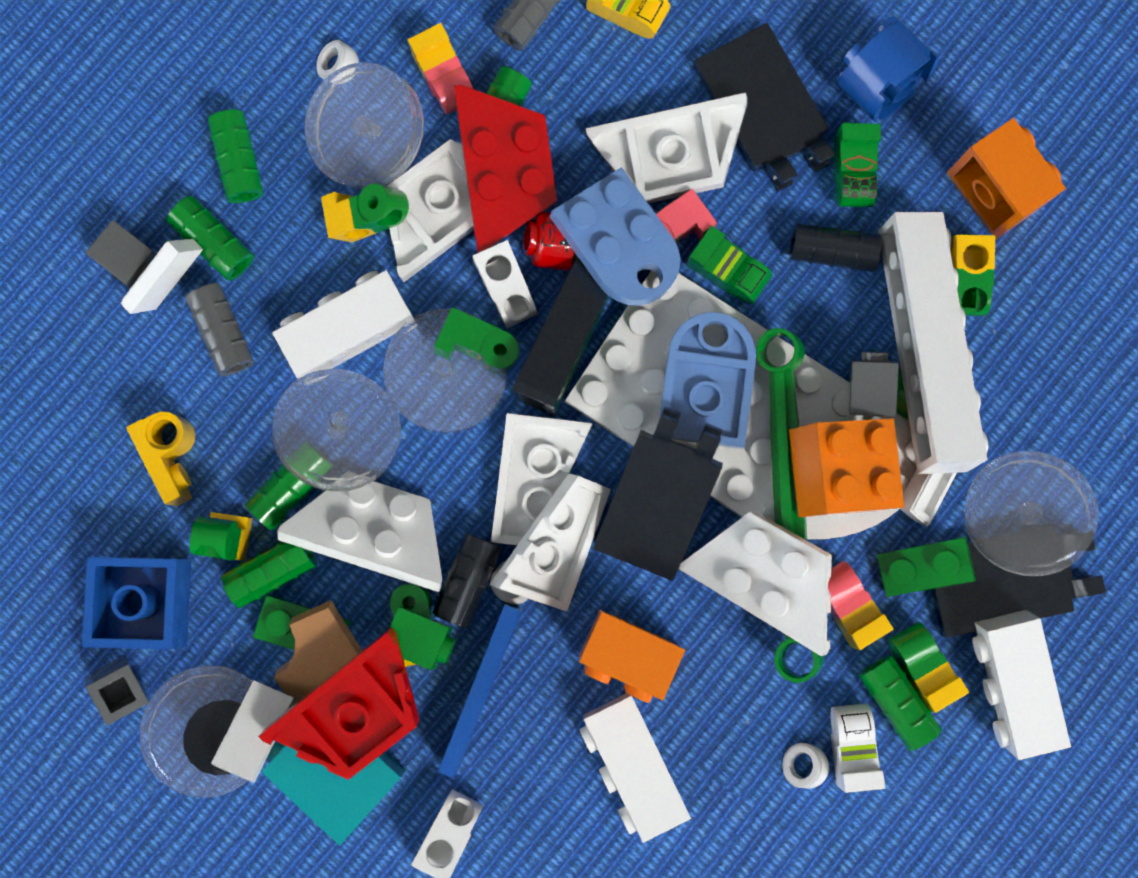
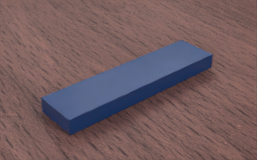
M507 603L504 604L438 773L452 778L456 776L521 615L520 608Z

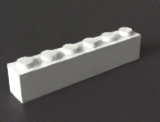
M895 212L878 230V233L882 236L881 252L918 474L968 472L988 460V439L982 431L979 415L981 401L978 391L975 390L972 376L973 355L971 350L967 348L964 331L966 317L959 303L957 292L958 273L953 267L950 252L951 233L946 228L943 212Z

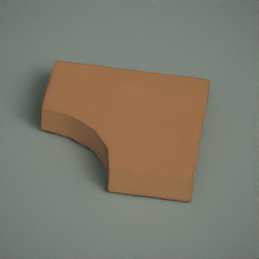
M331 600L292 617L289 626L295 639L294 653L288 662L276 670L274 678L284 694L295 699L293 705L362 651Z

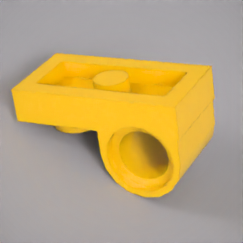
M158 412L127 426L126 429L164 504L179 506L191 500L192 496L187 488L192 485L190 477L180 463L175 464L173 460L184 455L192 448L196 435L192 424L188 420L170 412ZM174 424L177 429V436L172 443L165 445L162 441V432L166 426Z

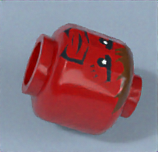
M540 213L534 221H528L523 238L524 255H529L532 264L536 267L570 270L577 255L550 219L551 213Z

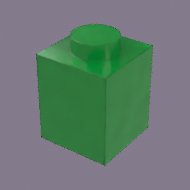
M398 607L390 626L397 633L403 659L429 670L436 669L439 662L447 663L456 639L450 637L453 629L452 626L406 607Z

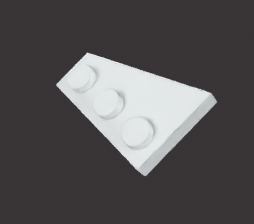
M507 413L491 542L510 545L519 544L568 473H570L591 429L592 423Z
M568 473L490 585L567 611L611 489Z

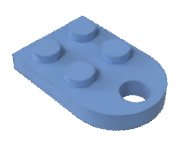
M622 167L551 211L550 219L599 287L612 299L627 305L650 304L664 296L677 278L680 268L678 246ZM643 269L654 271L659 278V286L655 288L642 286L638 281L637 272Z
M707 312L693 316L677 329L670 342L659 419L665 406L681 412L672 440L698 443L704 426L708 423L723 429L718 446L735 449L745 448L756 366V348L753 338L746 327L729 315ZM711 324L721 326L726 332V342L719 347L708 345L702 336L703 329Z

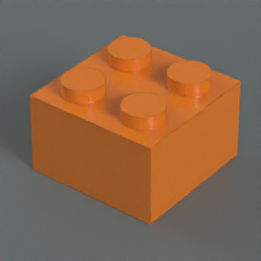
M1012 118L972 145L946 172L991 235H996L995 240L1037 212L1066 189L1061 182L1062 178L1059 170L1054 164L1044 159L1035 147V139L1031 132L1024 126H1020L1015 118Z
M894 418L817 422L789 429L798 518L904 508Z
M600 609L579 654V662L585 665L583 668L584 674L606 684H609L611 677L625 683L623 688L626 689L625 692L650 703L653 696L664 700L685 649L678 644Z

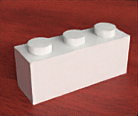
M387 270L380 274L378 271L369 272L360 277L355 282L356 287L343 294L339 291L333 292L318 302V308L305 315L303 312L292 314L281 321V328L272 332L296 378L303 383H307L416 323Z
M1022 610L975 622L978 636L973 637V647L979 662L985 664L988 679L983 680V688L991 706L995 705L998 721L993 722V730L1000 747H1005L1018 760L1070 748L1071 744L1041 619L1027 610Z
M626 693L583 715L586 726L579 730L590 753L598 750L606 765L600 768L599 772L609 793L611 794L618 790L625 806L618 809L629 834L637 831L644 843L691 819L631 695Z

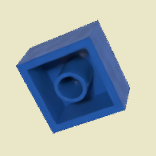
M87 557L82 647L176 649L186 647L192 559Z

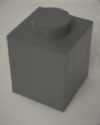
M114 220L109 223L85 252L130 288L157 255Z
M861 352V360L851 359L850 415L896 417L899 363L897 361H888V352Z
M126 655L84 677L85 688L106 726L149 703L146 692Z

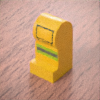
M587 0L586 10L632 33L649 39L654 38L671 8L668 0Z

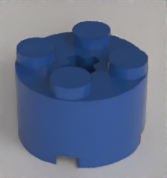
M895 16L888 18L878 28L876 36L867 44L860 41L847 52L843 61L848 66L837 79L839 86L874 122H877L878 117L881 120L890 117L903 107L917 93L913 88L918 83L920 76L927 82L939 63V58Z

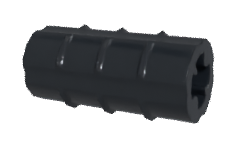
M796 223L791 237L789 260L829 265L830 267L849 268L851 271L856 269L874 272L880 260L882 236L864 233L861 230L857 232L844 230L840 227L830 228L820 226L819 224Z
M466 532L459 551H456L457 556L451 570L448 571V577L443 589L439 591L440 596L432 613L447 622L468 628L475 611L478 609L482 594L487 589L486 585L493 569H496L495 563L502 547Z

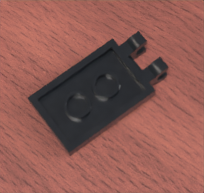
M768 22L694 60L693 68L712 100L746 93L747 106L736 143L753 172L765 167L777 192L793 185L792 179L797 176L794 167L787 159L788 157L803 151L814 173L829 166V160L835 154L829 144L821 138V136L827 133L829 127Z
M665 406L654 434L640 430L593 549L673 581L722 470L723 463L712 458L721 441L720 436L723 429L706 423L696 448H690L671 440L678 425L681 412Z
M1054 526L968 543L976 580L931 589L941 635L946 638L976 632L975 622L1022 610H1027L1039 618L1075 612L1072 598L1106 593L1102 575L1073 578L1068 554L1096 550L1092 532L1077 533L1057 538Z

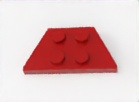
M454 85L477 253H480L510 233H513L526 222L557 202L546 118L543 114L469 87Z
M392 627L389 628L267 726L258 737L269 745L276 741L298 751L296 757L312 764H322L329 772L347 780L356 775L415 729L420 721L396 631Z

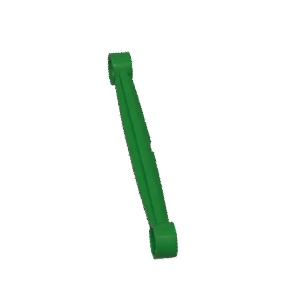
M774 328L766 331L759 338L756 344V357L760 365L769 370L770 439L775 523L807 540L806 517L798 518L789 429L800 427L794 371L803 362L805 349L803 342L796 334L782 328ZM778 336L788 337L794 344L793 357L787 364L775 367L767 358V347ZM785 634L786 640L777 647L774 655V663L778 673L784 679L794 683L805 682L816 676L823 667L824 656H820L810 650L814 660L812 670L802 675L794 673L786 664L785 654L790 645L800 643Z

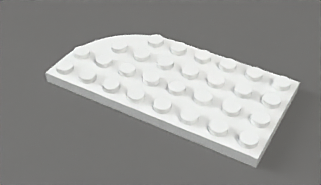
M651 270L642 286L646 288L659 286L657 274ZM678 273L671 288L660 299L646 305L627 306L572 389L565 403L634 447L640 430L654 434L659 421L669 345L675 332L685 321L693 316L707 312L729 315L746 327L753 338L755 348L759 338L768 330ZM708 325L702 332L704 341L712 347L722 346L726 342V332L719 325ZM779 337L774 338L767 347V358L775 367L787 364L794 354V347ZM805 354L803 362L794 371L799 426L817 422L894 418L902 491L904 494L917 469L909 420L896 413V417L850 415V383ZM756 357L745 448L735 449L718 446L712 459L722 462L723 466L710 497L740 517L745 516L749 512L756 511L775 522L770 439L769 370L762 367ZM673 440L693 449L697 446V443ZM900 508L874 512L806 517L807 539H830L855 534L877 525L889 518Z

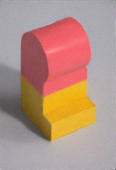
M439 23L407 40L412 56L431 92L438 99L445 114L448 115L457 110L454 85H463L471 89L473 87L449 41L442 23Z
M843 560L832 567L831 577L828 581V590L831 594L830 613L850 647L862 650L894 630L885 614H881L868 591L864 590L861 581L850 565Z

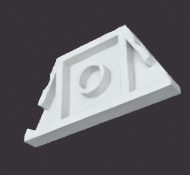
M741 93L586 128V133L591 143L614 172L621 167L647 203L681 197L691 189L695 193L722 188L724 187L746 110L747 96L746 93Z
M451 139L387 185L388 187L403 191L409 201L407 217L399 225L390 228L397 262V273L401 280L405 282L474 231L462 144Z
M348 473L284 522L277 531L279 541L437 592L440 591L442 573L430 499Z
M755 511L747 513L680 564L679 569L816 654L824 656L830 650V640H827V613L831 612V594L828 590V581L831 577L832 555Z

